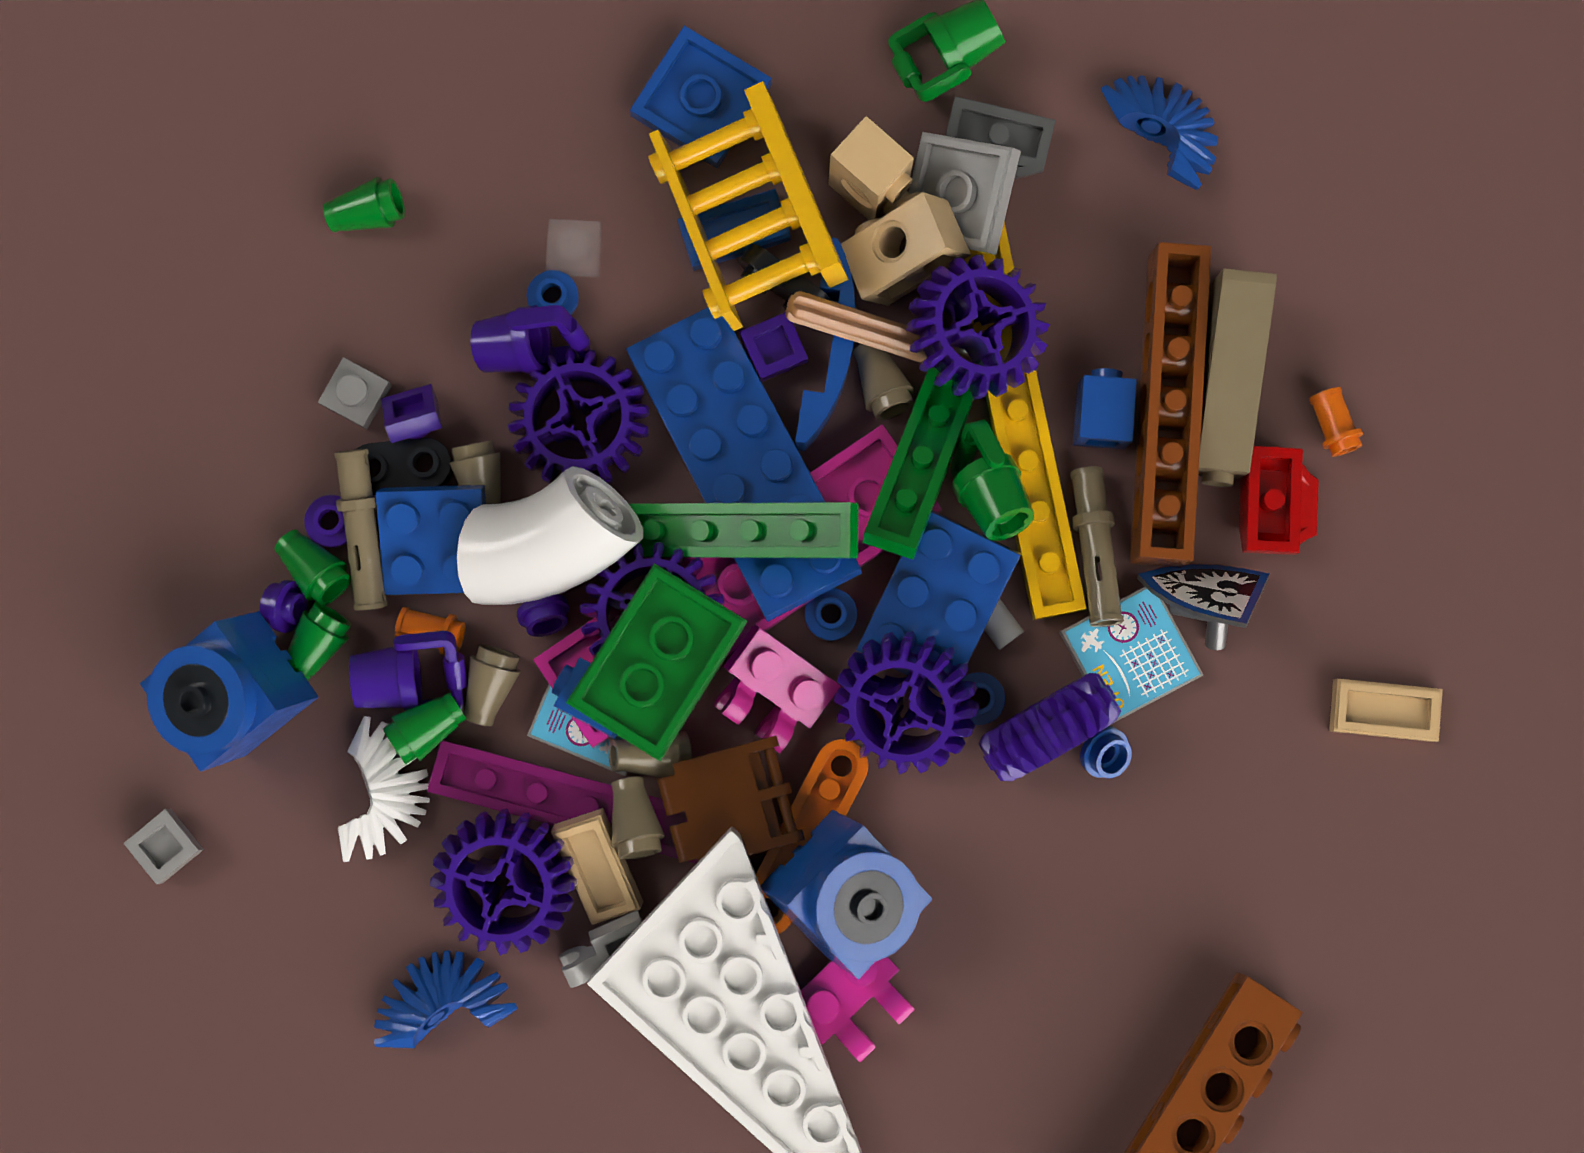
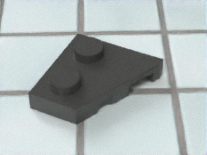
M955 96L946 136L1007 146L1020 150L1015 180L1043 172L1056 120Z

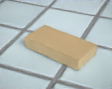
M1333 679L1329 732L1439 742L1443 689Z
M604 808L554 824L551 833L554 839L561 838L564 842V846L560 850L562 858H573L574 864L568 872L577 879L575 888L592 925L641 909L644 901L626 860L619 859L618 849L611 846L612 827Z

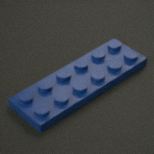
M709 307L626 348L637 373L705 503L825 502L735 332L723 316L714 319ZM734 558L767 622L862 574L856 558Z

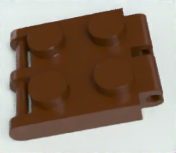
M777 735L674 763L672 765L675 775L657 779L666 816L685 811L688 820L687 822L670 826L679 863L697 858L700 861L731 826L740 833L748 856L805 840L803 830L796 829L787 794L792 793L789 782L784 783L774 747L779 746ZM762 750L765 752L774 785L770 788L767 784L759 751ZM777 797L786 833L782 835L772 798Z

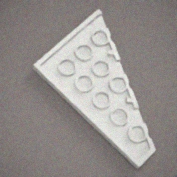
M731 826L589 978L587 984L773 1153H862L742 837Z

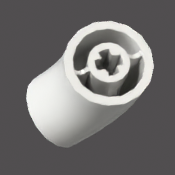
M572 466L566 469L548 486L531 496L507 503L483 504L474 508L464 521L459 536L457 550L458 577L464 594L472 603L480 605H510L543 599L565 592L593 578L618 561L643 539V527L628 502L613 487L597 475L583 468Z

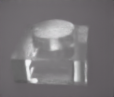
M549 219L546 271L557 270L569 276L599 277L602 238L601 222Z

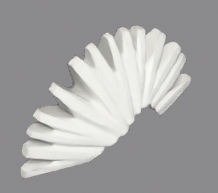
M367 716L363 717L347 753H350L359 765L370 797V807L367 814L360 815L358 819L354 818L346 824L337 827L343 862H349L358 835L366 860L373 857V845L376 846L380 856L386 854L384 827L400 845L407 841L395 819L418 828L421 822L410 816V814L426 815L427 810L415 806V803H429L430 798L409 795L411 792L428 789L429 783H418V781L428 777L427 769L399 774L398 771L409 763L405 764L401 757L393 759L397 751L388 737L383 740L385 735L383 728L389 724L382 721L371 737H369L371 717Z

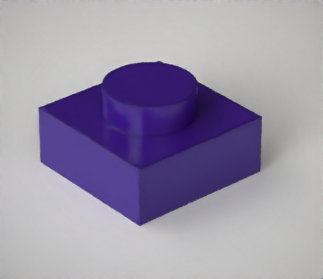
M786 312L740 331L742 342L761 382L808 363L807 354L793 323L786 318Z
M432 384L381 398L384 425L391 443L404 439L422 438L431 431L442 428L438 400Z

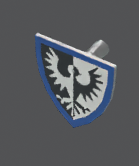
M1189 564L1183 567H1163L1139 573L1137 579L1153 595L1170 605V614L1207 621L1205 646L1212 650H1222L1226 647L1228 625L1247 627L1268 582L1270 573L1223 565Z

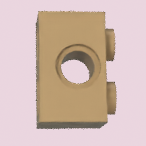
M866 116L831 153L828 185L868 220L881 218L884 213L887 215L895 210L896 203L901 198L909 195L907 189L913 182V178L910 175L914 157Z
M915 192L901 198L896 203L895 210L882 218L862 223L855 229L854 236L841 243L861 299L886 306L915 290L924 280H931V272L937 267L944 266L948 269L949 263L954 258L962 257L965 259L971 255L948 200L925 192ZM906 236V247L902 254H900V244Z

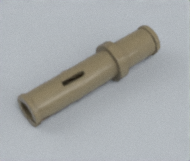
M368 449L334 452L341 499L336 500L337 511L343 512L354 596V610H371L388 606L383 585L381 551L375 516L377 503L376 495H373Z
M1098 466L1082 467L1070 472L1077 514L1072 518L1073 530L1079 532L1083 572L1090 612L1089 622L1092 627L1114 626L1124 622L1123 615L1121 614L1117 569L1110 530L1115 525L1114 513L1108 511L1103 468ZM1099 563H1100V565H1101V572H1102V580H1101V581H1100V578H1099V570H1098V564H1099Z

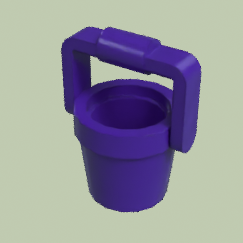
M559 305L519 307L510 313L476 321L472 326L470 342L474 361L479 370L484 373L525 372L530 374L532 370L540 371L541 373L547 372L549 367L546 364L545 357L552 354L559 366L565 365V352L567 349H573L577 357V363H583L585 353L590 349L591 345L588 335L577 320L571 317L564 307ZM549 326H557L559 333L569 345L552 348Z
M449 631L399 635L393 639V647L350 656L349 678L355 708H403L406 711L433 700H423L418 650L444 647L443 665L447 688L451 690V695L460 709L463 707V689L467 687L468 683L464 655L457 652L455 636Z

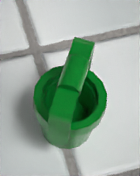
M973 0L941 15H938L936 12L924 15L893 33L888 40V44L894 55L892 65L906 88H913L920 101L928 102L966 81L971 76L970 68L1005 44V39L985 1ZM928 34L947 71L922 84V74L911 55L904 51L903 48Z
M985 419L965 424L951 463V474L954 479L952 490L958 502L968 510L989 540L1001 541L1011 538L1027 528L1034 519L1033 508L1020 478L1021 471L1012 456L1004 453ZM979 449L983 457L972 462Z

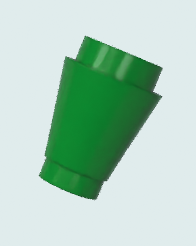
M375 177L323 204L326 223L333 233L338 231L394 227L395 221L405 218L404 201L398 185L392 178L382 180L380 177Z
M297 529L287 532L276 543L274 551L280 557L308 601L315 600L321 606L330 604L349 586L351 576L346 572V563L305 535H302Z
M317 602L314 603L310 611L304 610L287 650L292 658L288 662L294 671H301L309 682L311 677L349 639L346 633L351 627L350 621L334 609L326 605L321 606Z
M449 692L441 698L438 697L391 716L393 722L384 727L383 731L403 762L407 764L415 758L421 761L455 730L458 724L467 718Z

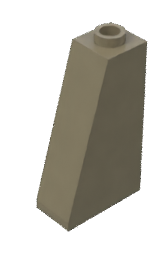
M1223 268L1209 285L1198 476H1202L1201 483L1204 485L1230 487L1233 486L1234 480H1240L1250 473L1277 274Z

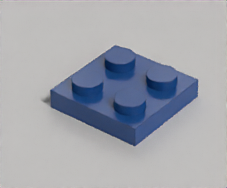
M684 25L632 105L630 115L652 130H659L662 136L681 147L744 118L743 112L751 109L744 90L762 81L767 90H769L772 85V78ZM732 147L705 158L703 161L718 169Z
M485 485L391 487L377 490L376 503L385 595L464 593L458 577V541L464 521L471 511L478 506L486 504Z

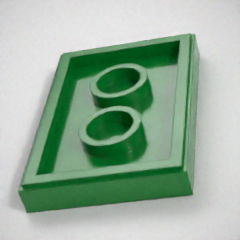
M654 563L566 703L661 762L746 626L747 620Z

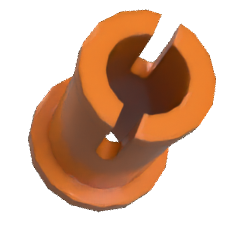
M1341 387L1324 390L1309 398L1326 439L1322 443L1323 449H1329L1332 457H1337L1362 446L1359 437L1364 433L1361 428H1355L1343 398Z
M404 606L399 612L394 636L449 631L455 636L457 652H459L464 640L466 624L465 622L457 621V616L454 614H449L447 618L412 610ZM439 647L440 655H445L444 647Z

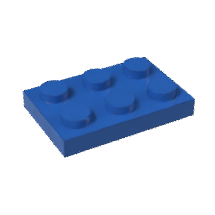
M932 510L914 560L901 556L856 650L863 653L862 647L870 639H874L881 644V639L889 632H893L901 643L906 632L913 630L918 645H923L927 637L934 636L936 645L933 650L942 654L944 649L953 647L954 655L949 662L953 666L959 663L968 664L1022 553L997 541L989 540L985 535ZM893 668L905 675H908L910 672L909 669ZM927 679L928 686L938 691L935 685Z

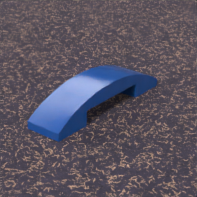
M831 237L849 280L829 289L821 275L820 289L833 302L855 308L853 282L845 253L839 239ZM833 335L825 392L803 390L795 440L797 450L806 451L820 435L833 414L846 382L854 341Z

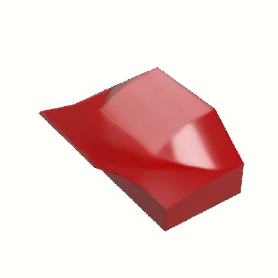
M1253 447L1250 473L1240 480L1239 534L1243 553L1296 555L1300 553V544L1317 535L1319 479L1313 476L1302 464L1303 449Z

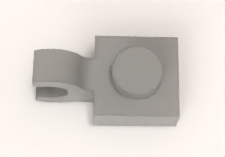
M638 910L589 931L590 941L593 946L573 947L559 955L563 964L562 971L570 988L586 983L597 969L642 923Z

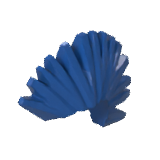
M1142 75L1138 76L1137 82L1132 76H1128L1127 84L1122 78L1115 80V90L1108 85L1100 88L1117 120L1124 128L1135 131L1137 135L1144 137L1146 140L1161 143V145L1166 146L1168 151L1172 152L1169 155L1170 161L1167 163V175L1198 190L1202 184L1196 172L1209 175L1212 171L1210 165H1213L1216 161V157L1205 147L1218 144V136L1203 131L1213 126L1215 122L1213 117L1204 118L1210 111L1207 107L1197 110L1202 100L1198 98L1187 105L1186 103L1192 91L1188 89L1184 94H1181L1182 85L1176 82L1165 99L1163 96V79L1160 77L1156 78L1152 91H1150L1145 76Z
M446 950L444 951L442 962L438 953L433 952V970L424 956L418 958L420 969L413 963L406 967L417 988V992L396 978L393 980L392 984L404 1001L395 1000L384 995L381 1001L391 1008H378L377 1013L389 1017L390 1020H375L374 1028L391 1032V1034L374 1039L375 1047L415 1048L418 1042L431 1029L438 1026L440 1022L448 1018L459 1007L470 1009V1013L488 1028L516 1011L518 1007L516 1003L492 1004L509 987L506 982L495 985L501 978L498 972L476 982L485 963L478 957L464 973L463 952L457 951L453 961L451 951Z

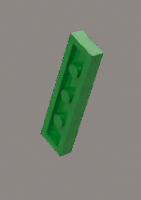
M935 367L927 371L865 528L862 542L914 560L974 401L969 388L961 396L953 395V380L951 379L940 387L935 385V377L939 372Z

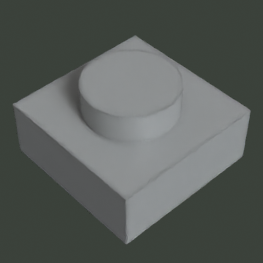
M343 357L318 403L367 430L382 405L381 398L387 396L392 384Z
M164 809L123 843L156 885L163 884L204 850L172 809Z

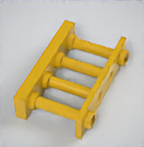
M763 81L744 90L751 109L743 112L744 118L690 143L671 150L659 130L649 133L656 151L648 156L651 166L660 184L669 183L710 287L702 290L705 301L714 319L723 316L733 331L743 327L734 306L735 304L802 274L810 272L811 276L821 273L829 289L849 280L776 106ZM751 137L755 141L762 138L765 139L770 153L761 156L763 162L691 195L689 194L680 172L681 169ZM772 181L774 186L783 182L788 198L780 201L781 207L709 240L707 239L698 214ZM791 226L792 230L802 228L808 243L799 246V253L726 285L716 259Z

